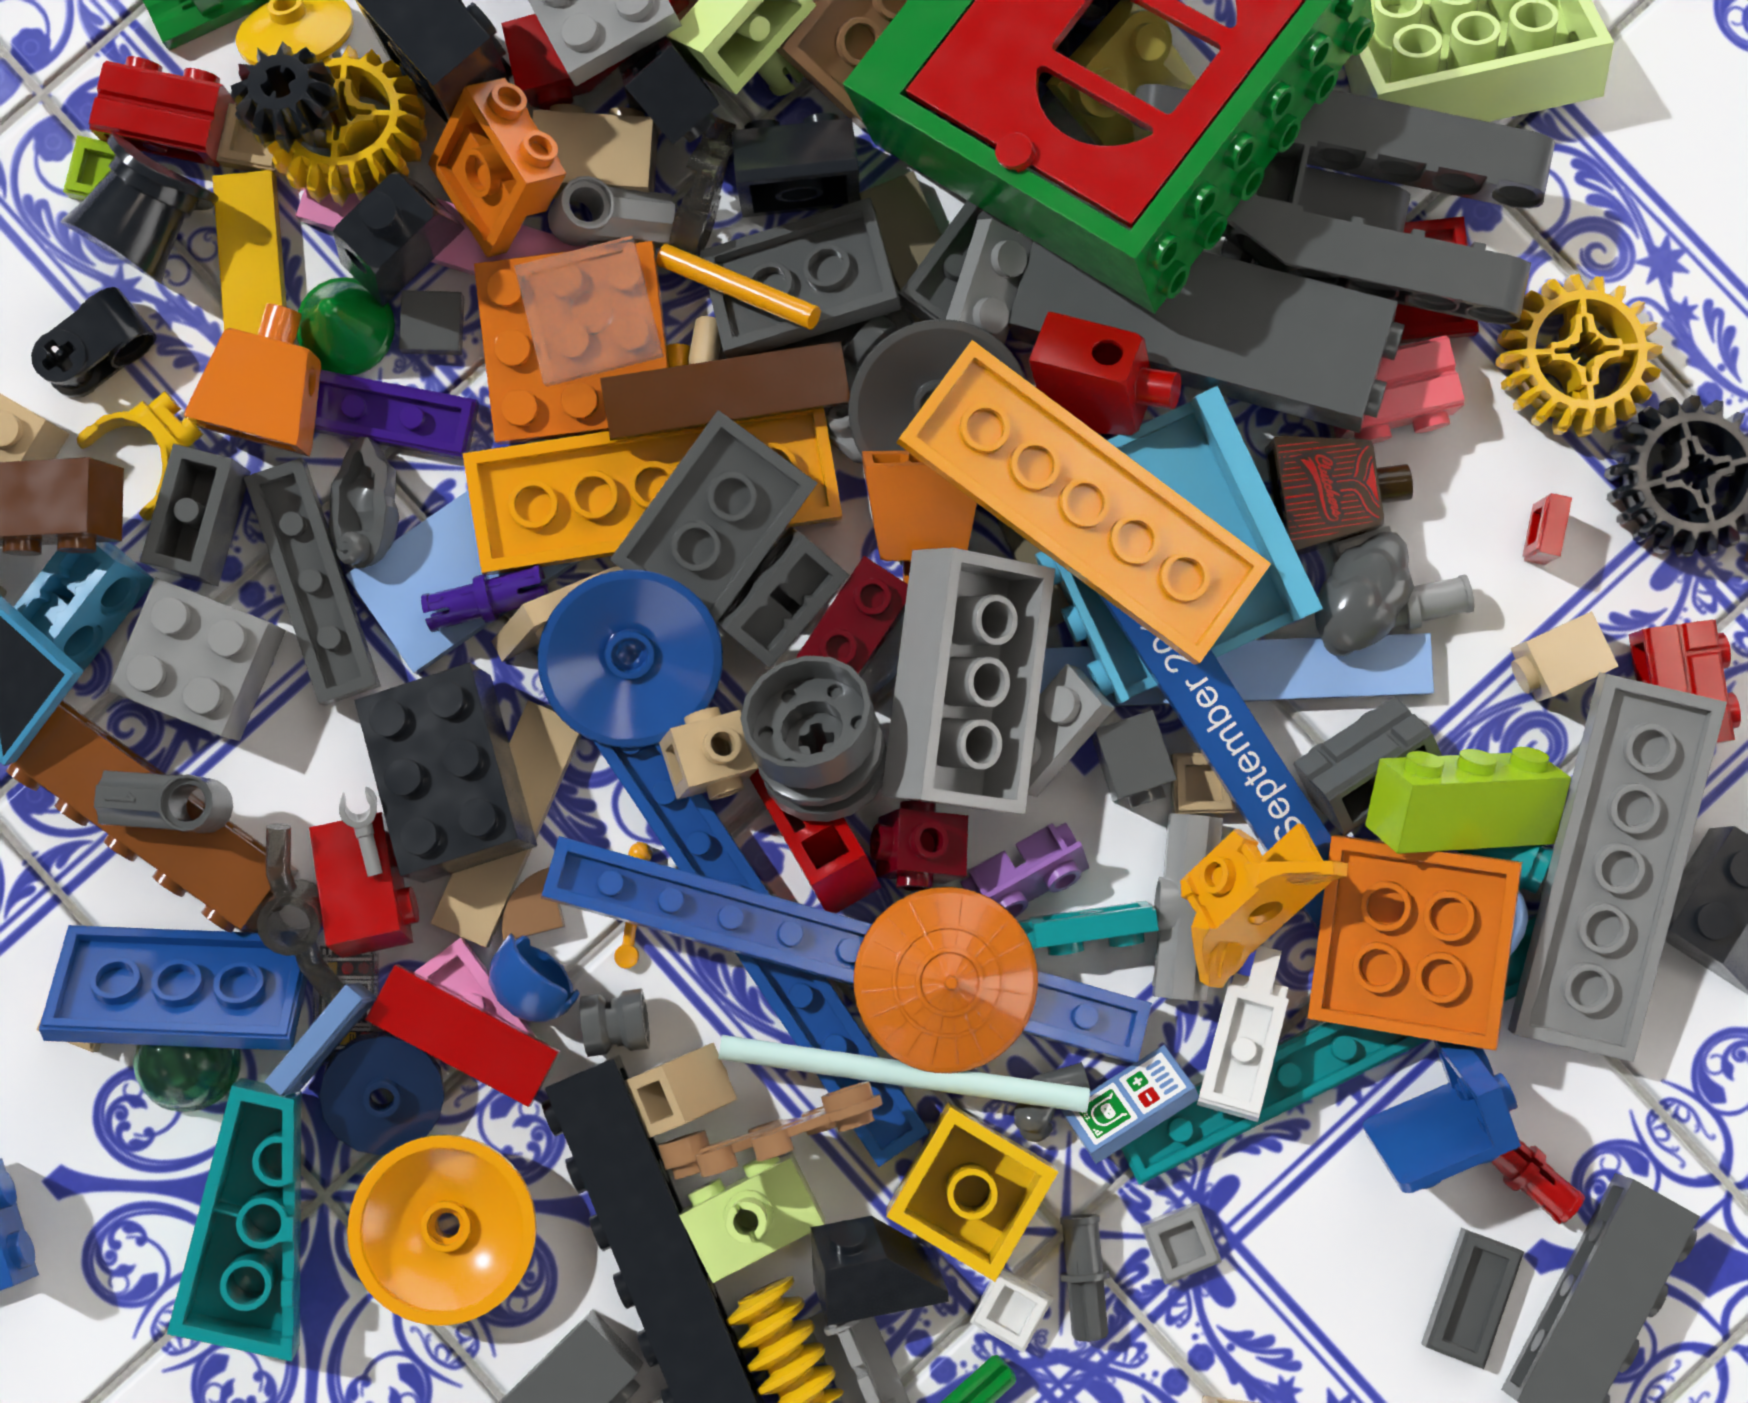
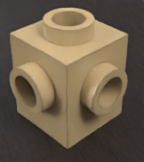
M710 707L696 711L684 717L685 725L670 728L661 739L659 744L677 800L704 792L708 793L710 800H717L734 795L745 789L743 782L758 769V765L754 761L744 738L740 710L722 715L719 707Z

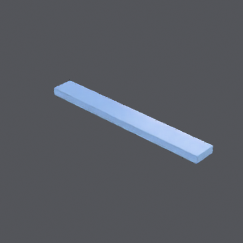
M1431 633L1387 635L1371 646L1355 650L1341 657L1329 653L1324 647L1321 637L1253 640L1216 658L1244 702L1430 695L1434 693ZM1089 646L1046 648L1040 694L1066 664L1080 668L1093 683L1087 664L1095 661ZM1158 685L1119 704L1115 703L1112 694L1105 696L1114 707L1170 705Z

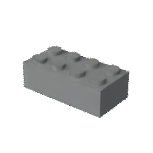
M953 547L912 550L881 796L978 810L1025 814L1055 568Z

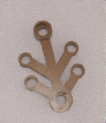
M866 1081L821 1096L823 1106L802 1113L800 1118L778 1119L749 1129L748 1134L714 1144L709 1143L706 1131L700 1130L658 1145L665 1170L672 1169L675 1180L701 1173L702 1178L737 1167L738 1162L735 1153L751 1147L754 1149L757 1161H764L794 1150L791 1137L806 1132L807 1136L835 1127H837L838 1132H843L873 1122L875 1119L872 1109L881 1106L883 1102L880 1094L873 1095L870 1082Z

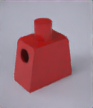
M1047 312L1029 358L1037 389L1098 434L1133 435L1139 431L1148 406L1175 409L1181 392V375L1178 372L1151 369L1145 339L1141 335L1060 313Z

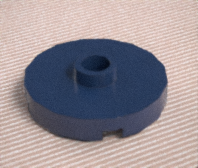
M378 1031L357 1036L346 1043V1046L340 1049L335 1057H332L325 1067L319 1099L323 1119L338 1140L358 1152L382 1156L409 1141L426 1137L440 1118L445 1097V1087L441 1067L433 1056L386 1031ZM385 1088L393 1094L394 1098L387 1104H378L373 1101L370 1094L376 1089Z

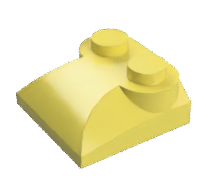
M1120 0L1069 57L1072 61L1134 96L1136 89L1144 84H1161L1190 90L1197 81L1172 45V34L1166 20L1130 0ZM1052 76L1046 83L1047 87L1096 145H1123L1139 141L1153 134L1150 131L1135 126L1130 119L1055 76Z

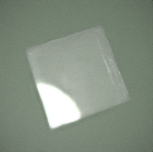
M633 236L514 266L543 383L547 387L664 357Z

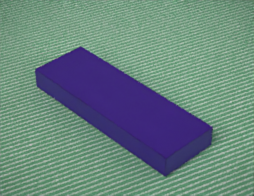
M321 370L314 432L354 440L359 437H368L380 445L463 460L462 453L470 452L479 402L476 399Z

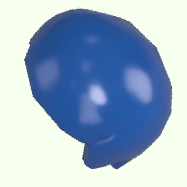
M512 933L509 934L491 960L488 983L497 1001L517 1018L530 1022H546L557 1019L569 1011L580 995L578 989L573 990V984L563 965L547 952L531 946L530 939L527 936H521L515 940V936Z

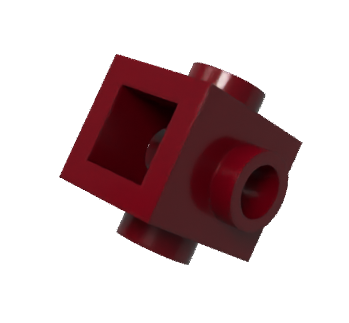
M914 800L900 802L899 809L878 817V823L873 827L871 833L870 855L873 860H876V877L897 879L896 888L906 891H921L933 888V883L945 884L966 877L969 815L936 812L935 803Z

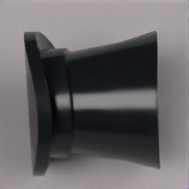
M112 131L107 139L109 147L115 154V157L109 164L111 170L88 196L60 222L161 284L170 252L184 219L189 218L194 210H209L213 208L219 197L196 182L155 162L140 152L133 144Z

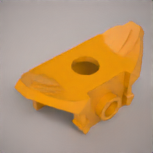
M1297 823L1263 856L1257 847L1259 843L1257 840L1242 830L1234 829L1180 880L1181 897L1188 900L1196 912L1191 925L1199 981L1209 987L1223 988L1230 976L1238 972L1251 953L1330 882L1347 877L1348 863L1323 861L1304 824Z

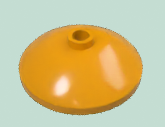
M447 1134L431 1135L409 1141L395 1148L381 1158L366 1174L351 1204L347 1229L348 1246L351 1260L359 1279L367 1291L383 1307L404 1319L416 1323L437 1326L454 1325L476 1319L488 1313L503 1302L517 1287L525 1275L534 1253L537 1221L534 1202L524 1179L514 1165L500 1152L469 1137ZM451 1213L458 1218L460 1226L456 1234L449 1235L440 1229L439 1218L442 1214Z

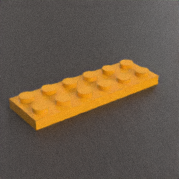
M973 340L896 442L1194 665L1201 663L1271 565L1269 561Z
M824 408L736 421L738 425L818 483L786 528L842 519L843 515ZM706 426L610 441L609 431L462 453L482 575L520 571L532 568L538 564L541 567L612 556Z

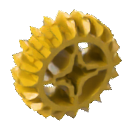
M349 45L342 57L334 58L333 54L318 62H324L325 66H328L335 79V83H333L339 97L340 109L329 113L333 120L332 131L321 129L313 131L316 147L329 149L331 152L330 157L319 155L302 146V142H304L302 138L295 139L289 153L280 148L277 140L267 146L269 153L273 155L272 161L277 171L282 173L283 176H287L293 188L297 189L298 192L307 189L310 196L316 199L318 203L331 193L334 202L338 203L341 207H343L349 194L356 193L358 199L362 201L369 194V190L376 188L389 174L395 171L408 177L409 169L406 162H421L422 151L419 143L427 141V128L424 123L426 110L422 99L417 97L418 92L414 82L409 79L408 75H402L400 67L393 60L382 64L380 56L373 49L359 59L356 50H353ZM360 96L374 99L384 104L390 110H377L375 104L360 102Z
M1574 274L1565 280L1563 287L1556 279H1551L1542 285L1541 294L1533 290L1529 291L1524 297L1520 321L1509 324L1512 329L1503 330L1497 339V343L1510 351L1499 355L1496 358L1495 366L1501 369L1512 370V374L1501 382V389L1510 391L1518 388L1522 394L1514 401L1513 409L1520 411L1530 404L1536 409L1531 417L1532 425L1540 426L1549 417H1552L1554 435H1563L1572 424L1578 437H1586L1591 434L1594 425L1602 433L1609 432L1616 427L1617 418L1628 421L1635 416L1637 410L1634 403L1643 404L1650 399L1653 392L1646 383L1658 379L1662 371L1656 365L1650 363L1649 360L1662 354L1664 346L1647 342L1646 340L1647 336L1657 330L1658 322L1647 321L1641 324L1637 318V315L1645 308V302L1637 301L1629 307L1625 305L1622 300L1626 296V286L1619 285L1610 294H1606L1604 276H1596L1589 282L1586 288L1580 274ZM1563 314L1564 325L1559 329L1558 342H1551L1543 349H1536V339L1543 321L1551 316ZM1594 320L1607 329L1613 338H1607L1597 330ZM1576 346L1580 348L1578 354L1584 352L1587 359L1591 360L1581 366L1577 364L1580 357L1574 361L1570 353L1566 352ZM1614 363H1620L1619 377L1612 392L1607 397L1594 399L1593 387L1599 384V370H1604ZM1543 373L1555 376L1561 382L1564 394L1554 388L1544 377Z

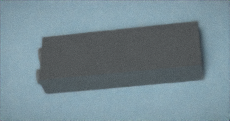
M1033 241L1008 321L1013 339L1032 345L1036 343L1047 312L1060 313L1135 332L1145 339L1151 369L1180 373L1181 385L1202 391L1218 386L1224 397L1357 433L1361 431L1365 415L1375 418L1378 416L1387 382L1377 380L1378 372L1383 358L1395 360L1405 324L1394 322L1397 301L1202 251L1191 265L1188 280L1182 290L1174 298H1166L1154 314Z

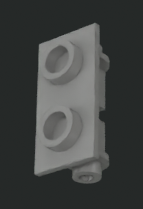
M823 1312L808 1318L814 1322L815 1329L813 1333L817 1342L822 1343L825 1347L823 1357L826 1364L832 1366L836 1372L833 1379L836 1388L844 1390L843 1395L840 1396L843 1403H910L875 1317L827 1326Z

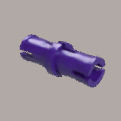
M538 564L532 568L491 579L486 574L473 577L472 584L432 594H422L421 605L423 613L446 607L449 608L445 611L433 613L430 615L431 617L425 619L429 630L437 632L442 628L480 618L485 623L496 621L499 619V613L519 609L522 604L550 593L548 584L523 589L526 586L542 583V579L546 578L543 568Z

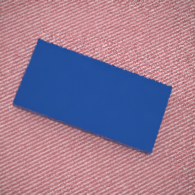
M68 925L40 1022L39 1032L43 1041L290 1051L294 1047L314 951L312 936L305 934L230 933L227 931Z

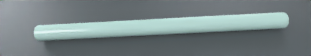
M722 1035L718 1057L719 1060L1084 1113L1087 1112L1090 1088L969 1070L958 1073H933L913 1068L899 1060Z

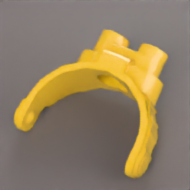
M166 391L161 393L149 405L141 401L130 411L103 415L94 424L87 426L76 438L77 445L81 449H85L107 432L124 426H134L149 430L160 447L162 476L156 490V495L139 512L142 519L147 521L152 520L173 444L190 447L204 435L198 426L186 417L182 421L179 420L175 414L181 410V407Z

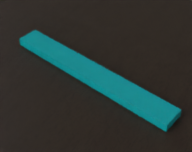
M1537 914L1528 918L1525 935L1516 950L1510 955L1504 1002L1517 995ZM1322 1021L1278 1043L1258 1122L1197 1105L1198 1100L1122 1147L1121 1151L1137 1183L1140 1185L1430 1039ZM1203 1081L1194 1085L1198 1095L1200 1094Z

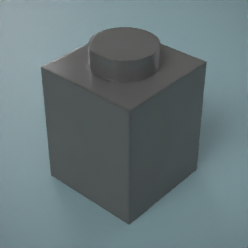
M1153 710L1099 727L1091 735L1112 801L1127 797L1130 807L1133 808L1166 797L1162 785L1177 780Z

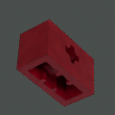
M863 556L796 658L802 656L831 657L851 666L862 677L905 612L908 584L866 556Z

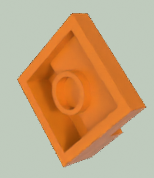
M506 78L464 87L428 162V165L487 258L508 252L526 216L547 211L567 174L557 156L558 146L555 140L545 132L538 130L526 107V95L519 87L508 83Z

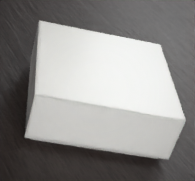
M1003 1268L996 1282L989 1281L969 1318V1322L1024 1353L1054 1298L1051 1294Z

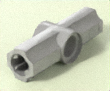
M1170 813L1168 816L1163 877L1158 878L1154 900L1159 931H1155L1158 932L1152 981V996L1207 1002L1208 986L1199 981V972L1192 941L1191 925L1196 912L1189 901L1181 897L1180 880L1221 842L1223 818Z

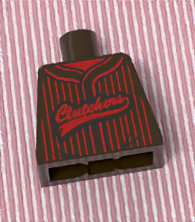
M1279 436L1274 437L1265 447L1272 502L1297 555L1330 546L1335 542L1377 530L1384 524L1382 503L1411 500L1413 497V480L1408 464L1377 468L1374 446L1371 440Z

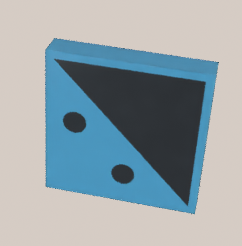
M0 595V762L5 766L18 760L84 670Z

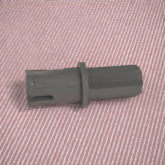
M1077 1214L1060 1217L1066 1272L1061 1273L1060 1278L1062 1282H1067L1071 1334L1074 1340L1083 1342L1098 1341L1107 1337L1108 1334L1104 1280L1110 1278L1109 1270L1103 1269L1099 1232L1100 1215Z

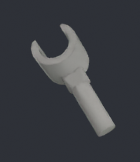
M365 787V794L370 808L362 814L352 813L346 805V796L343 792L339 802V815L344 823L354 827L367 877L381 874L383 871L372 821L377 813V797L372 789Z

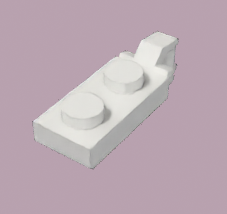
M1260 945L1256 950L1250 977L1236 973L1232 984L1228 983L1197 1105L1258 1122L1289 1001L1286 998L1289 987L1274 983L1282 951Z

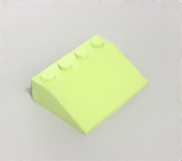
M1371 0L1373 22L1375 23L1372 38L1362 53L1357 56L1351 55L1344 64L1352 94L1491 122L1603 97L1614 41L1591 0Z

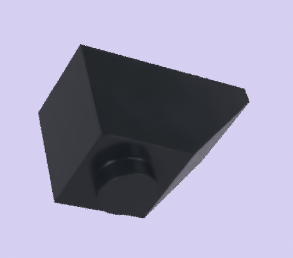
M866 1216L810 1227L813 1283L827 1326L949 1302L948 1290L933 1251L875 1217Z

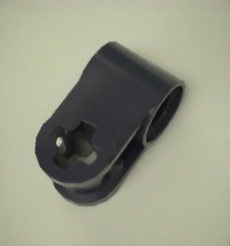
M109 287L90 296L77 311L48 333L43 334L35 342L31 352L32 365L36 373L47 382H50L62 395L71 398L85 397L93 393L97 387L122 368L144 356L154 345L157 337L122 291L116 287ZM56 346L59 349L54 352L51 347ZM70 358L73 366L66 371L62 363L65 359ZM82 377L84 381L78 382L76 379Z

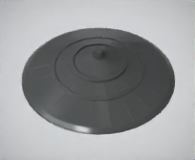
M950 319L926 320L913 323L893 332L876 345L867 355L855 376L851 388L848 411L849 424L858 451L862 456V451L905 450L896 443L972 340L1026 380L1018 361L1012 352L995 336L982 328L962 321Z

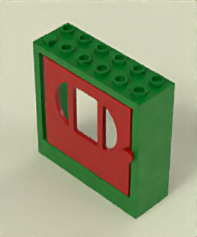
M907 0L843 83L873 143L1154 314L1166 298L1172 299L1182 290L1188 280L1191 265L1204 249L1209 250L1217 244L1225 231L1229 215L1241 200L1247 201L1256 193L1263 180L1264 169L1278 151L1283 153L1290 148L1298 136L1303 118L1315 103L1321 104L1329 97L1337 82L1338 72L1351 55L1357 56L1363 52L1370 42L1375 29L1371 0H1235L1237 22L1232 28L1218 23L1178 0H1130L1220 50L1172 113L1166 114L1055 51L1094 0ZM1047 72L1151 131L1153 134L1139 141L1115 146L1087 144L1067 136L1051 123L1041 107L1038 91L1040 74ZM927 108L995 147V150L931 113ZM1026 168H1030L1033 171L1039 173L1040 175L1044 176L1045 178L1049 179L1050 181L1054 182L1055 184L1059 185L1065 190L1071 192L1072 194L1076 195L1077 197L1081 198L1082 200L1086 201L1092 206L1098 208L1099 210L1103 211L1104 213L1108 214L1109 216L1113 217L1114 219L1118 220L1124 225L1130 227L1131 230H1128L1127 228L1123 227L1117 222L1111 220L1110 218L1106 217L1105 215L1101 214L1100 212L1096 211L1095 209L1091 208L1085 203L1079 201L1078 199L1074 198L1073 196L1069 195L1068 193L1064 192L1063 190L1059 189L1053 184L1047 182L1046 180L1042 179L1041 177L1037 176L1036 174L1032 173Z

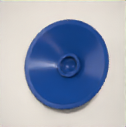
M645 570L612 571L593 577L578 585L552 611L542 631L538 648L540 682L544 694L556 714L580 735L603 745L620 748H639L658 744L670 728L685 725L684 717L696 711L706 709L719 685L723 665V650L719 630L714 618L700 598L678 581L665 575Z

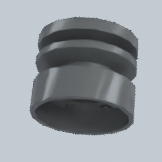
M802 656L781 662L759 677L745 696L740 720L745 741L754 761L758 765L759 773L764 780L767 792L780 809L801 820L829 822L850 816L871 802L883 785L887 745L879 720L876 717L866 682L851 666L831 657Z

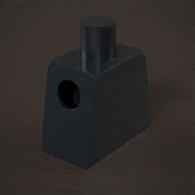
M395 171L389 174L373 191L366 195L336 225L333 235L341 265L384 307L465 228L422 184Z

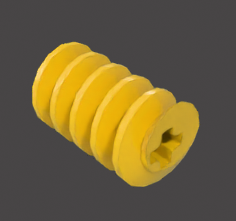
M793 1276L769 1283L741 1298L737 1302L739 1307L726 1319V1323L728 1326L747 1324L749 1331L736 1345L738 1349L758 1348L759 1354L746 1368L748 1372L768 1371L770 1377L756 1389L759 1396L778 1394L780 1400L777 1403H831L843 1395L844 1390L840 1388L824 1389L835 1378L836 1372L832 1366H813L824 1355V1345L820 1342L803 1343L814 1332V1322L810 1319L793 1320L804 1308L805 1302L800 1296L783 1297L794 1285L795 1280Z

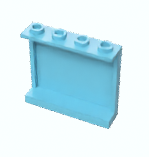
M1218 386L1196 395L1190 402L1141 424L1139 431L1133 435H1118L1107 440L1271 563L1211 647V651L1216 658L1323 609ZM1042 551L1036 553L1035 557L1038 565L1055 568L1053 586L1056 584L1060 585L1069 606L1061 609L1062 616L1075 642L1085 639L1094 656L1095 661L1087 664V668L1094 685L1104 696L1112 694L1115 703L1119 704L1157 686L1099 594Z

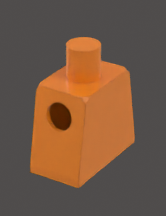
M268 303L265 307L258 335L234 328H227L222 333L192 394L184 417L203 429L310 457L313 446L321 361L310 349L294 345L302 314L281 305Z
M906 450L862 451V462L880 559L885 561H903V581L908 584L912 550L952 547L968 550L977 505L974 500Z

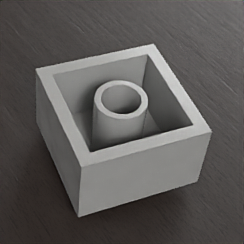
M155 577L107 691L217 735L240 741L286 630L266 620Z

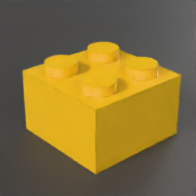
M947 1102L888 1203L886 1217L996 1282L1059 1171L1052 1163L950 1102Z

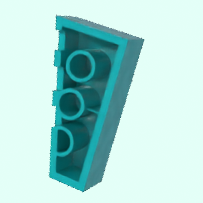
M240 1078L231 1086L167 1335L292 1362L300 1346L302 1091L280 1096L268 1084Z

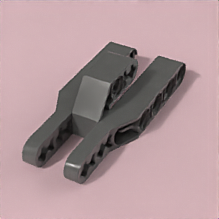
M1144 84L1136 89L1135 96L1160 111L1170 114L1176 109L1189 90L1161 84ZM1333 90L1323 103H1315L1303 118L1298 136L1290 148L1283 153L1278 151L1264 169V177L1256 193L1247 201L1241 200L1229 215L1222 237H1225L1262 267L1397 301L1401 305L1486 323L1514 324L1519 322L1521 318L1531 262L1512 255L1485 250V243L1474 241L1471 246L1427 238L1425 237L1426 231L1413 229L1410 234L1403 233L1411 196L1407 190L1383 182L1306 167V164L1507 207L1536 208L1543 205L1555 142L1552 138L1534 131ZM1131 121L1135 126L1147 130L1144 127L1138 125L1137 123Z

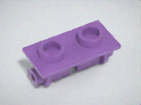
M1065 822L1058 827L1051 823L1015 844L1025 861L1022 865L1015 868L1004 850L967 870L970 876L960 881L963 889L975 891L993 899L1015 918L1023 913L1028 907V902L1048 891L1053 893L1060 892L1072 886L1079 880L1082 872L1089 869V864L1081 842L1076 841L1067 823Z

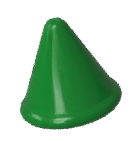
M333 278L318 284L309 291L298 310L302 314L296 335L298 344L310 349L320 359L321 370L351 376L364 373L381 362L388 353L394 339L395 321L389 302L383 307L355 278Z

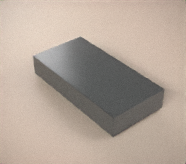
M1461 1227L1421 1344L1426 1348L1484 1369L1524 1251Z

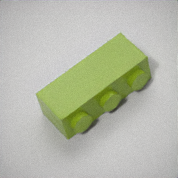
M1515 747L1511 753H1488L1477 749H1464L1460 751L1459 755L1437 756L1428 752L1413 751L1402 758H1380L1365 826L1397 854L1555 844L1571 777L1552 764L1546 753L1530 747Z

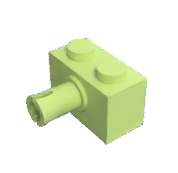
M699 0L680 20L682 26L670 32L667 38L701 78L737 94L754 74L758 72L769 85L772 93L776 96H782L795 89L794 85L791 84L785 75L790 74L797 83L802 81L803 75L776 50L817 5L813 0Z
M793 1152L780 1159L777 1156L758 1162L755 1158L742 1166L746 1176L724 1187L721 1179L717 1178L687 1195L691 1205L685 1207L679 1216L712 1283L811 1233L810 1227L825 1225L826 1218Z

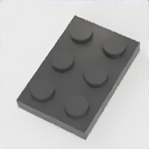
M871 197L700 251L701 258L814 304L821 309L817 325L812 330H809L709 288L723 352L727 359L759 354L902 309Z
M717 410L611 556L610 561L623 570L651 571L678 581L700 598L708 608L715 623H717L818 483L721 411Z

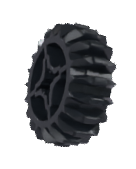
M1699 395L1689 396L1683 401L1682 406L1676 398H1666L1660 402L1659 410L1651 406L1641 410L1638 413L1639 423L1630 421L1620 429V434L1625 442H1616L1609 449L1608 453L1621 464L1612 465L1605 469L1604 477L1610 481L1619 482L1620 487L1609 492L1606 500L1612 503L1623 500L1626 510L1618 514L1616 522L1625 524L1634 519L1639 524L1632 536L1633 540L1641 542L1653 534L1654 553H1665L1673 545L1677 558L1686 559L1693 555L1695 549H1697L1701 556L1707 557L1717 553L1719 544L1729 548L1739 543V531L1748 532V433L1744 434L1739 429L1744 422L1745 413L1736 412L1727 419H1724V401L1715 400L1704 409ZM1662 435L1666 449L1661 451L1663 459L1661 472L1647 478V461L1650 451L1657 439ZM1698 437L1714 447L1720 456L1708 454L1702 448ZM1682 470H1684V473L1691 470L1694 475L1709 473L1707 476L1697 480L1693 485V481L1685 484L1682 479L1667 482V480L1680 474ZM1729 477V491L1726 502L1720 513L1714 518L1711 506L1717 504L1714 491L1716 483L1722 478ZM1662 497L1669 500L1675 505L1679 518L1685 517L1686 521L1668 513L1655 498Z

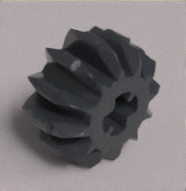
M282 41L276 55L271 56L257 47L256 57L258 63L255 65L238 64V74L242 81L231 85V97L236 105L237 112L235 115L242 128L252 132L256 141L264 147L277 140L280 148L289 153L295 139L300 138L313 147L315 139L313 131L315 129L332 131L333 120L329 113L340 109L339 97L333 84L335 79L328 66H325L324 62L318 63L315 54L310 52L307 47L294 54L291 47Z

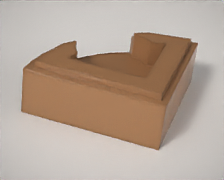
M549 867L527 877L510 896L502 921L503 941L511 933L515 936V939H518L521 936H530L566 927L561 905L541 899Z

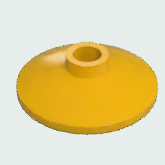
M271 0L253 11L242 22L236 34V46L240 56L250 65L258 63L256 57L257 47L268 53L269 56L276 55L282 41L291 47L294 54L307 47L310 52L315 54L317 61H320L334 53L347 41L353 30L354 18L349 5L344 0Z

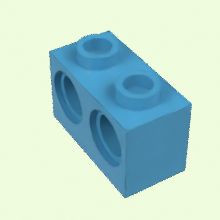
M109 542L97 543L95 553H66L57 550L14 605V608L85 671L153 583L154 578L117 546Z

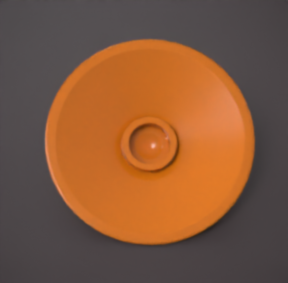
M936 887L921 890L907 895L888 907L875 920L864 936L854 968V994L857 1008L863 1023L873 1039L887 1053L900 1062L913 1068L933 1073H958L972 1070L989 1063L1004 1053L1017 1040L1026 1027L1033 1012L1038 991V970L1035 954L1030 940L1019 922L1008 910L993 899L978 892L957 887Z

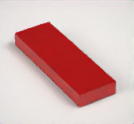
M399 964L394 965L365 1019L371 1024L527 1107L532 1106L561 1051Z

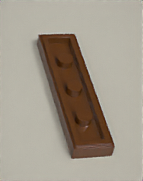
M841 341L600 378L610 441L703 427L709 423L717 410L736 422L849 404L850 398Z

